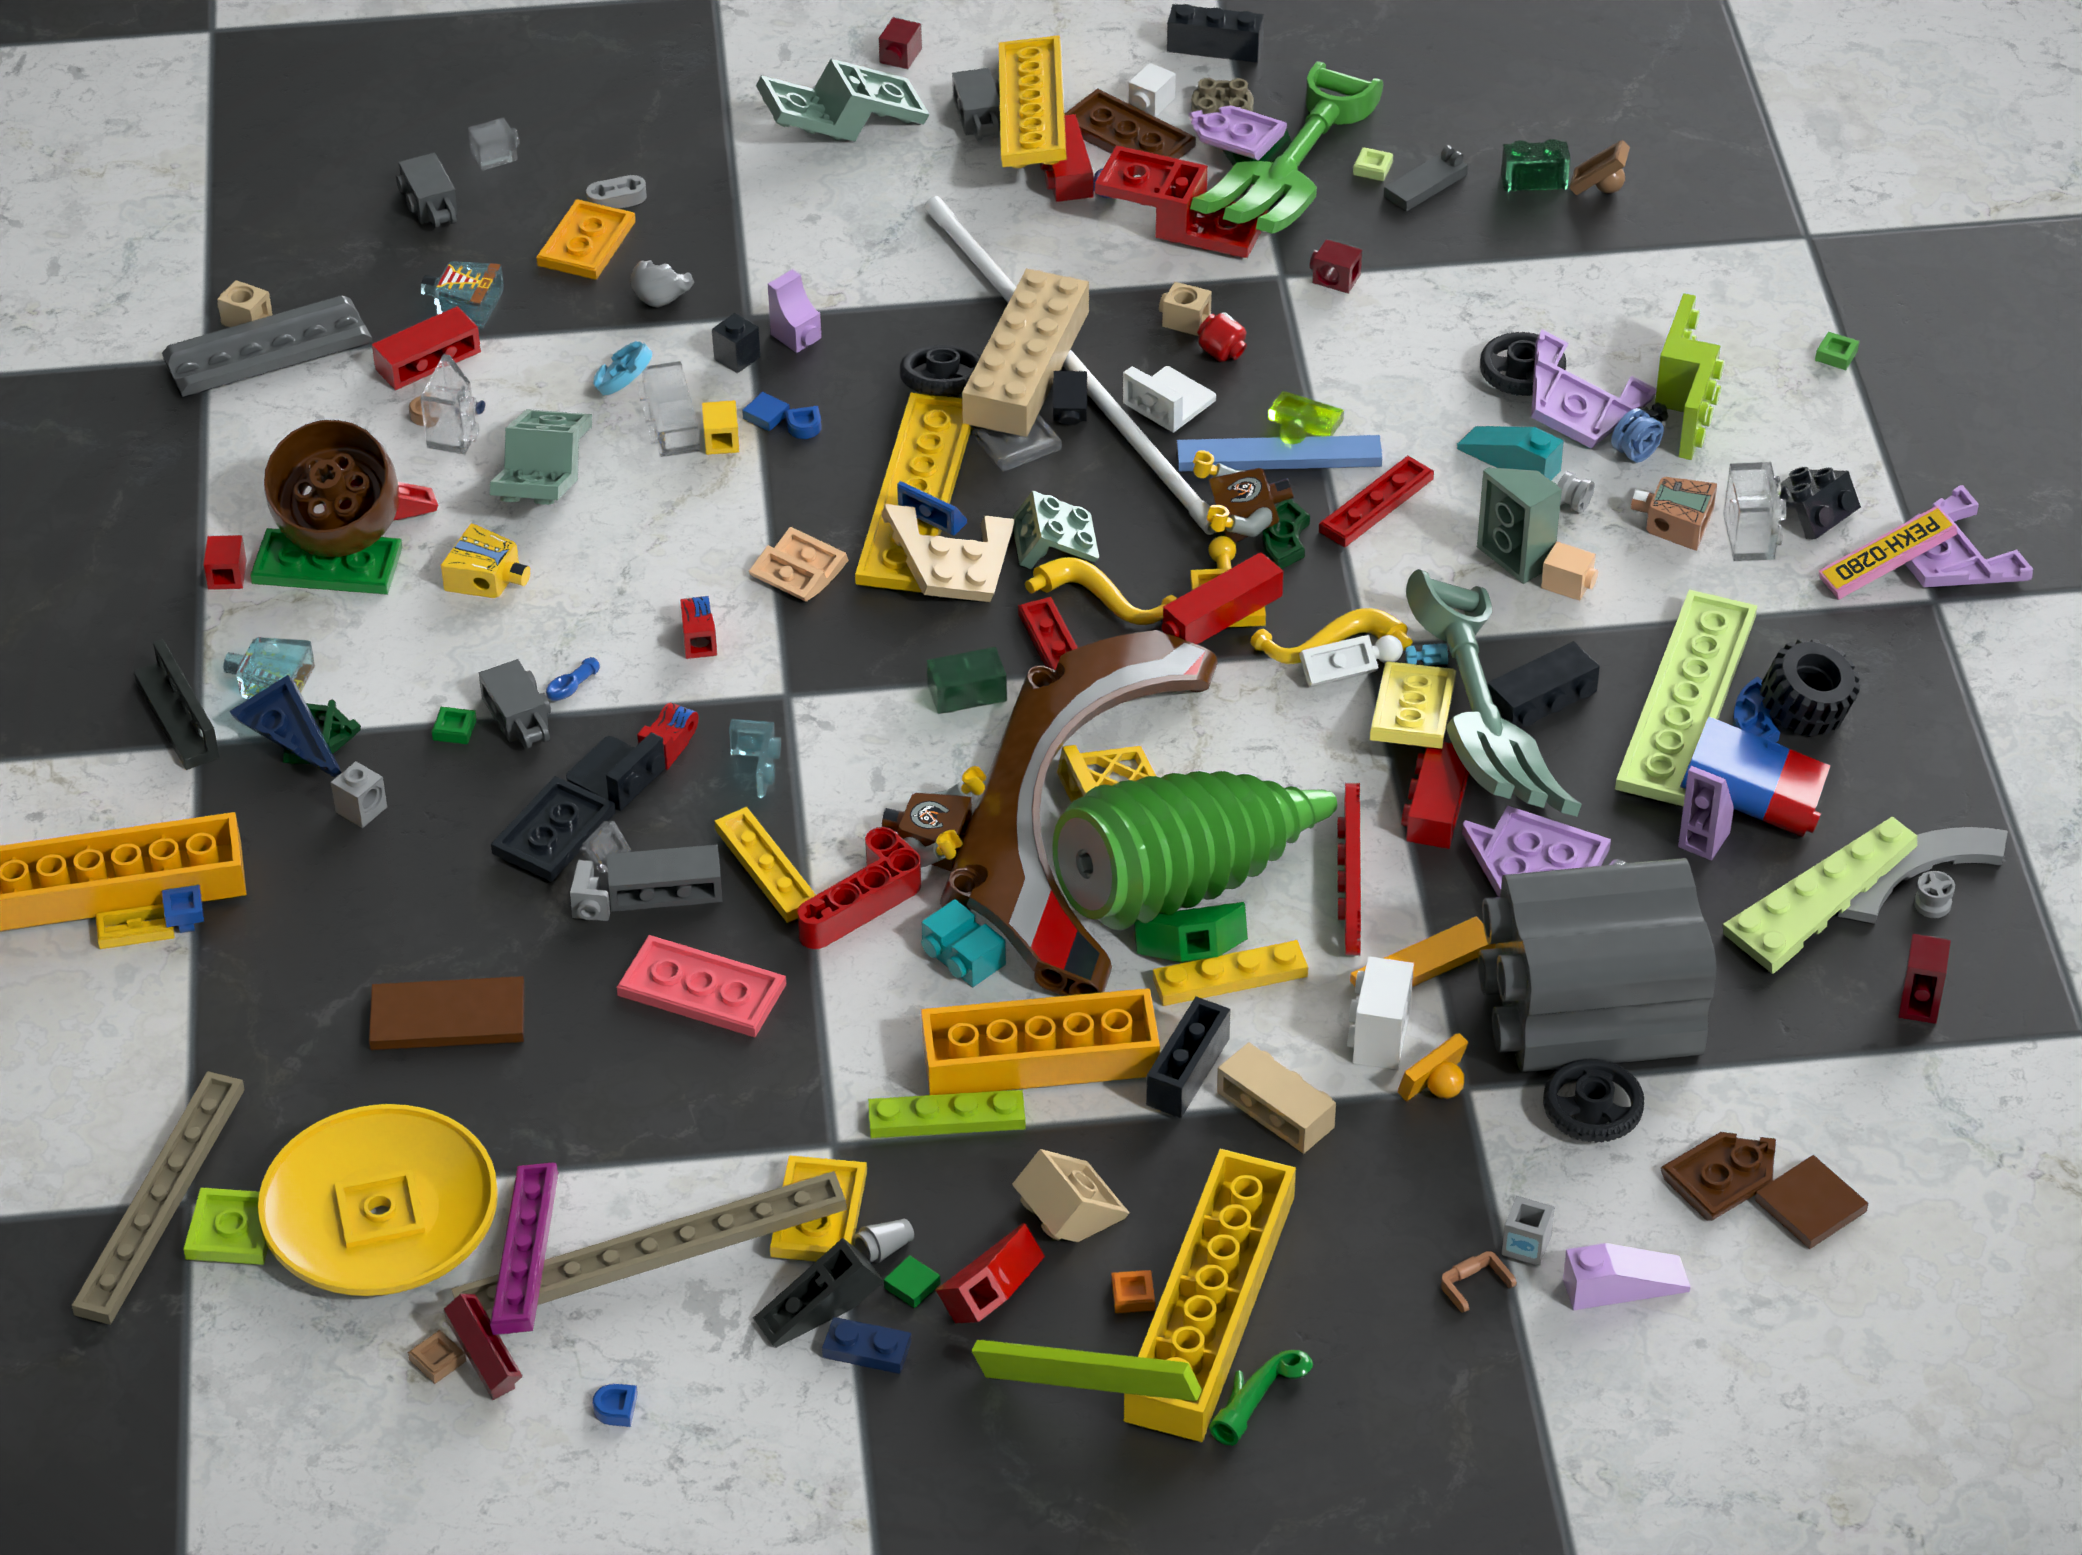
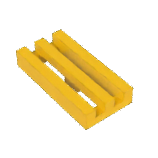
M163 904L96 913L97 937L100 949L175 938L174 926H166Z

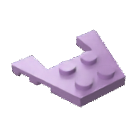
M1541 330L1535 347L1531 418L1589 448H1593L1614 431L1616 425L1626 413L1632 409H1642L1654 398L1656 388L1633 376L1629 378L1620 398L1558 367L1557 364L1568 343Z
M1963 485L1955 488L1952 495L1946 500L1941 498L1933 503V507L1938 505L1953 523L1954 521L1976 515L1979 506ZM1957 525V535L1905 563L1923 587L2028 581L2032 579L2033 568L2018 550L1984 559Z

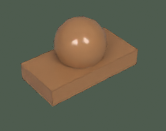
M1624 140L1618 141L1575 167L1570 183V189L1577 196L1593 185H1596L1604 193L1619 191L1625 182V172L1622 168L1625 167L1630 149Z

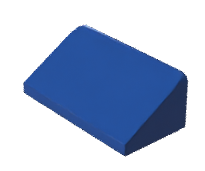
M902 481L897 483L898 505L915 507L917 519L951 535H955L967 524V518L957 507Z

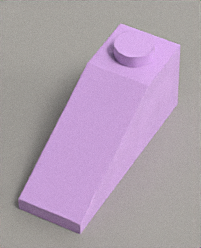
M1690 767L1687 776L1679 848L1712 861L1731 831L1734 806L1726 779L1696 767Z
M1607 1243L1566 1249L1563 1281L1573 1310L1690 1292V1285L1679 1256Z

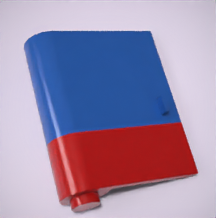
M1708 717L1680 788L1686 790L1688 770L1691 766L1726 779L1734 810L1801 837H1804L1806 831L1813 833L1821 816V813L1815 811L1830 765Z

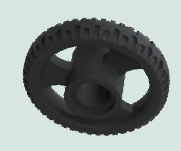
M1511 332L1497 336L1489 341L1483 348L1480 356V370L1485 380L1492 387L1507 394L1533 396L1535 347L1539 334ZM1507 350V357L1497 355L1498 353ZM1563 353L1557 366L1566 370V357ZM1506 371L1505 375L1501 374L1500 372Z
M952 345L922 347L908 353L901 360L900 378L905 385L920 393L934 396L960 395L981 356L969 349ZM926 364L925 370L913 371L916 367ZM960 364L965 365L969 368H961Z
M1590 1058V1060L1579 1059L1578 1061H1571V1063L1568 1062L1566 1065H1562L1552 1073L1544 1088L1543 1105L1550 1122L1559 1131L1564 1132L1565 1135L1569 1134V1137H1574L1577 1140L1581 1139V1141L1603 1143L1604 1141L1610 1142V1140L1614 1141L1617 1138H1622V1136L1630 1133L1638 1125L1644 1110V1093L1640 1083L1633 1074L1629 1073L1622 1066H1618L1616 1063L1613 1064L1611 1061L1606 1062V1060H1593V1058ZM1579 1078L1576 1082L1575 1096L1562 1097L1557 1095L1564 1084ZM1613 1082L1618 1084L1627 1093L1631 1103L1630 1107H1621L1613 1103L1615 1092Z

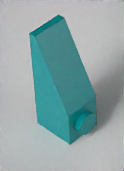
M1475 426L1457 444V450L1496 468L1539 471L1551 481L1561 471L1564 440L1536 427Z

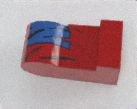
M709 596L680 599L686 659L717 656L716 630L713 614L710 609ZM697 638H705L710 641L707 646L701 648L690 644Z
M671 702L667 703L651 727L644 726L637 734L638 744L651 732L662 737L665 769L668 770L694 735L699 720L698 713Z

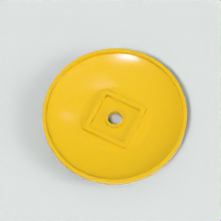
M398 1104L370 1105L342 1111L320 1120L303 1130L282 1148L269 1166L261 1184L258 1201L259 1221L263 1237L270 1251L288 1271L301 1280L318 1288L340 1294L357 1296L387 1295L428 1284L450 1272L467 1259L484 1239L492 1224L497 1207L498 1188L495 1169L487 1150L467 1128L457 1121L438 1112L416 1106ZM378 1206L390 1208L384 1214L377 1215L371 1213Z

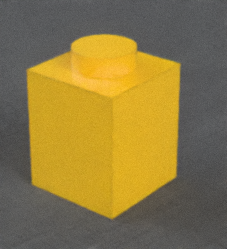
M736 401L702 403L706 455L740 452Z

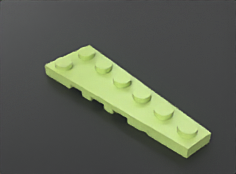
M1890 817L1723 923V934L1769 972L1775 973L1804 947L1803 942L1813 933L1819 934L1827 927V921L1837 912L1842 914L1850 907L1851 899L1859 892L1868 891L1877 883L1881 876L1886 875L1918 846L1917 835L1894 817Z

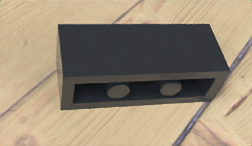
M1173 4L1167 21V52L1258 63L1263 46L1264 14L1252 13L1250 11L1240 12L1223 10L1221 8L1197 7L1189 4Z
M1573 641L1489 681L1488 689L1493 704L1499 710L1500 717L1521 729L1597 692L1600 666Z
M1195 996L1147 1074L1146 1106L1182 1118L1230 1039V1008Z

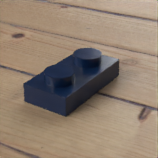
M833 1317L822 1346V1358L901 1374L911 1345V1333Z

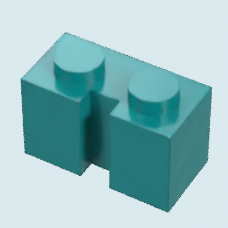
M956 899L921 922V944L924 951L930 957L937 958L948 967L953 976L963 979L972 988L1006 965V939L986 923L980 926L975 922V915Z

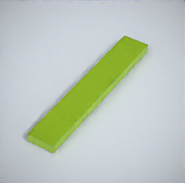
M977 1340L971 1350L986 1378L1197 1401L1202 1392L1188 1362Z

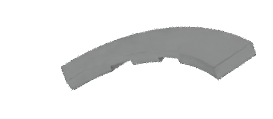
M1962 827L1918 834V846L1886 875L1881 876L1877 883L1868 891L1859 892L1851 899L1850 907L1842 914L1839 912L1838 917L1875 924L1878 913L1883 903L1892 893L1893 888L1902 880H1908L1932 869V866L1935 864L1950 862L1953 864L1986 863L2002 865L2008 831L1992 828Z

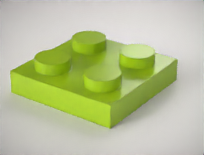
M200 1188L183 1249L185 1259L264 1265L268 1245L263 1237L259 1221V1192Z

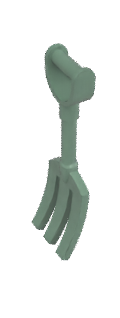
M1415 570L1410 575L1406 585V597L1409 607L1416 620L1428 632L1448 643L1452 658H1456L1472 712H1464L1454 716L1446 726L1459 759L1471 776L1493 795L1510 799L1513 793L1527 804L1544 808L1547 802L1559 812L1577 817L1582 804L1572 798L1554 779L1540 754L1535 739L1516 725L1502 719L1497 706L1493 704L1478 657L1479 646L1475 637L1492 614L1491 600L1487 590L1479 586L1469 590L1431 579L1428 572L1424 570ZM1451 607L1463 610L1465 615L1456 612Z

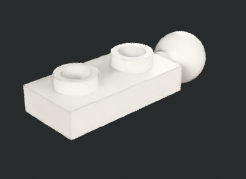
M1369 635L1305 649L1299 655L1308 686L1312 687L1375 672L1378 669L1376 659L1384 663L1387 661L1396 662L1402 655L1403 647L1400 640L1392 635L1382 636L1372 646Z

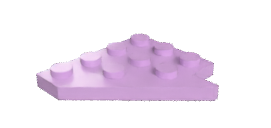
M1511 806L1506 807L1495 829L1467 820L1463 822L1462 828L1465 840L1498 897H1500L1503 875L1601 866L1610 850L1611 839Z

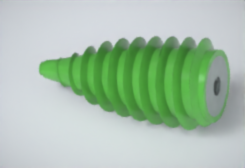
M1194 771L1186 775L1170 773L1161 778L1147 776L1137 781H1120L1113 786L1100 785L1089 790L1083 797L1074 800L1057 821L1052 844L1054 867L1064 895L1078 913L1089 919H1098L1102 924L1111 929L1124 930L1133 925L1136 919L1142 923H1148L1159 913L1172 915L1179 908L1188 909L1195 907L1202 899H1215L1225 889L1240 887L1245 882L1247 876L1255 877L1261 874L1266 868L1268 860H1278L1283 855L1286 842L1295 843L1302 831L1307 828L1311 829L1315 824L1332 816L1337 810L1338 803L1336 796L1331 791L1324 789L1301 790L1293 786L1284 788L1274 781H1261L1250 774L1234 775L1226 771H1216L1210 774Z

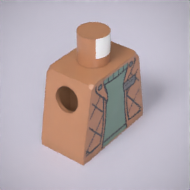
M1663 477L1658 484L1655 494L1636 489L1631 509L1648 513L1646 530L1649 534L1697 551L1714 511L1717 484Z

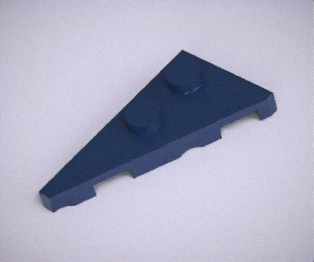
M289 675L230 710L231 715L241 724L335 778L342 773L297 685Z

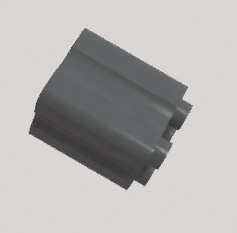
M1686 858L1507 874L1502 876L1500 897L1485 898L1483 900L1485 937L1488 944H1496L1495 949L1479 950L1478 973L1483 995L1500 994L1503 1006L1493 1007L1492 1010L1494 1043L1498 1053L1515 1052L1520 1072L1558 1069L1568 1062L1571 1063V1061H1578L1579 1059L1590 1060V1058H1593V1060H1606V1062L1611 1061L1615 1064L1704 1055L1708 1036L1709 1005L1713 998L1716 981V957L1707 923L1700 910L1691 868Z

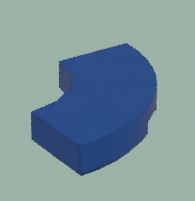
M1757 676L1741 690L1737 697L1733 726L1776 743L1779 741L1780 731L1772 722V718L1769 715L1771 710L1765 708L1762 703L1764 699L1760 695L1762 680Z

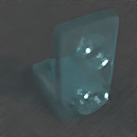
M731 719L729 727L731 754L759 756L756 769L757 797L765 798L767 785L774 784L775 763H773V759H779L781 738L775 737L774 722Z

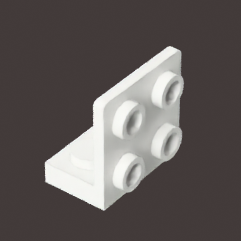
M1133 366L1123 372V403L1173 433L1216 401V393L1169 366H1165L1152 377Z

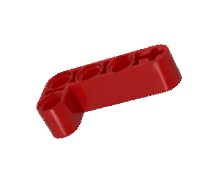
M877 827L870 830L865 837L866 867L799 906L798 925L801 944L810 949L824 948L916 895L921 889V861L919 854L890 828Z

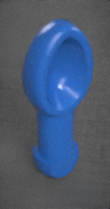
M594 657L586 658L582 661V665L572 673L556 677L546 688L547 698L552 701H558L573 695L580 683L592 674L598 673L600 669L598 660Z

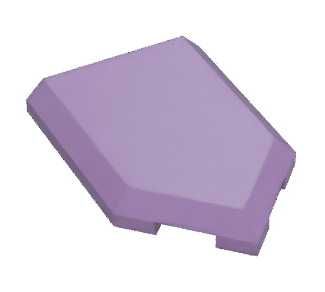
M1232 105L1220 107V112L1203 114L1202 110L1189 113L1190 121L1201 142L1255 160H1259L1284 135L1287 123Z

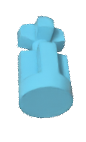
M1447 644L1423 645L1422 651L1417 652L1414 646H1408L1405 651L1406 663L1416 665L1417 660H1422L1424 666L1448 664Z

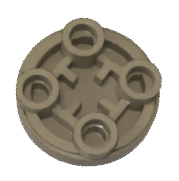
M1203 78L1198 82V88L1191 97L1192 112L1202 110L1203 114L1220 112V107L1231 105L1251 112L1254 109V98L1248 89V83L1240 78L1231 81H1215L1212 78Z

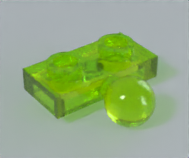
M1282 391L1269 408L1268 420L1282 424L1279 431L1282 441L1288 444H1298L1304 441L1306 432L1313 433L1316 436H1333L1344 420V410Z

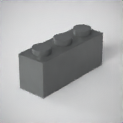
M718 844L607 854L611 912L723 902Z

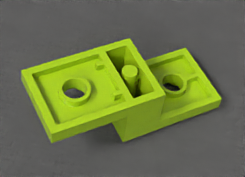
M1683 293L1660 355L1655 403L1665 404L1667 409L1684 412L1679 458L1692 460L1696 447H1703L1706 435V428L1703 427H1709L1714 411V407L1711 404H1718L1721 386L1717 385L1716 379H1721L1725 361L1719 359L1721 345L1697 341V336L1692 335V329L1696 330L1700 310L1695 309L1696 296Z

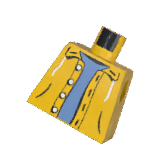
M470 523L441 564L444 591L488 598L500 597L509 582L525 586L529 581L531 573L530 566L519 563L517 545L514 541Z

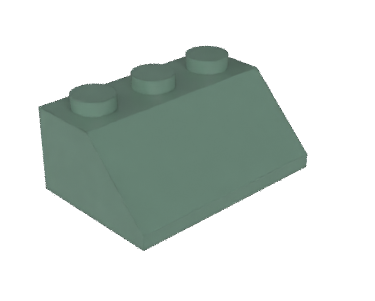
M1490 467L1483 470L1477 548L1523 584L1542 574L1543 563L1557 542L1562 489L1539 471Z

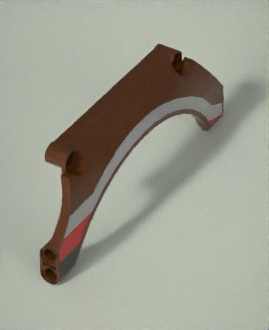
M1158 630L1138 632L1084 645L1061 655L1056 670L1045 666H1034L1030 668L1026 675L984 783L985 790L979 796L962 841L963 845L959 848L944 887L940 904L941 907H944L956 899L969 911L974 910L989 920L1005 935L1035 972L1034 979L1036 983L1048 991L1061 996L1102 993L1106 989L1112 965L1108 954L1084 928L1069 907L1049 866L1041 836L1040 822L1041 793L1047 770L1063 744L1080 727L1097 715L1121 703L1142 696L1168 691L1190 690L1193 692H1203L1209 689L1218 660L1216 655L1207 648Z

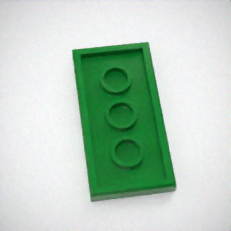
M266 528L250 574L251 582L258 585L388 595L403 548L402 539L380 537L374 544L358 553L342 557H323L310 554L296 547L280 529Z

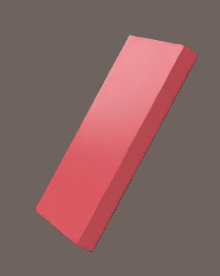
M648 935L617 985V996L756 1037L786 986V976Z

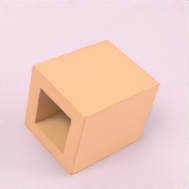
M1556 542L1543 563L1541 588L1580 601L1587 588L1592 589L1598 577V570L1594 569L1596 554Z

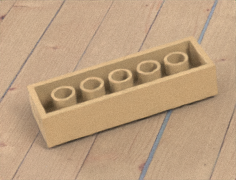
M1026 268L962 392L964 424L1024 437L1028 436L1053 385L1054 371H1060L1089 313V281Z

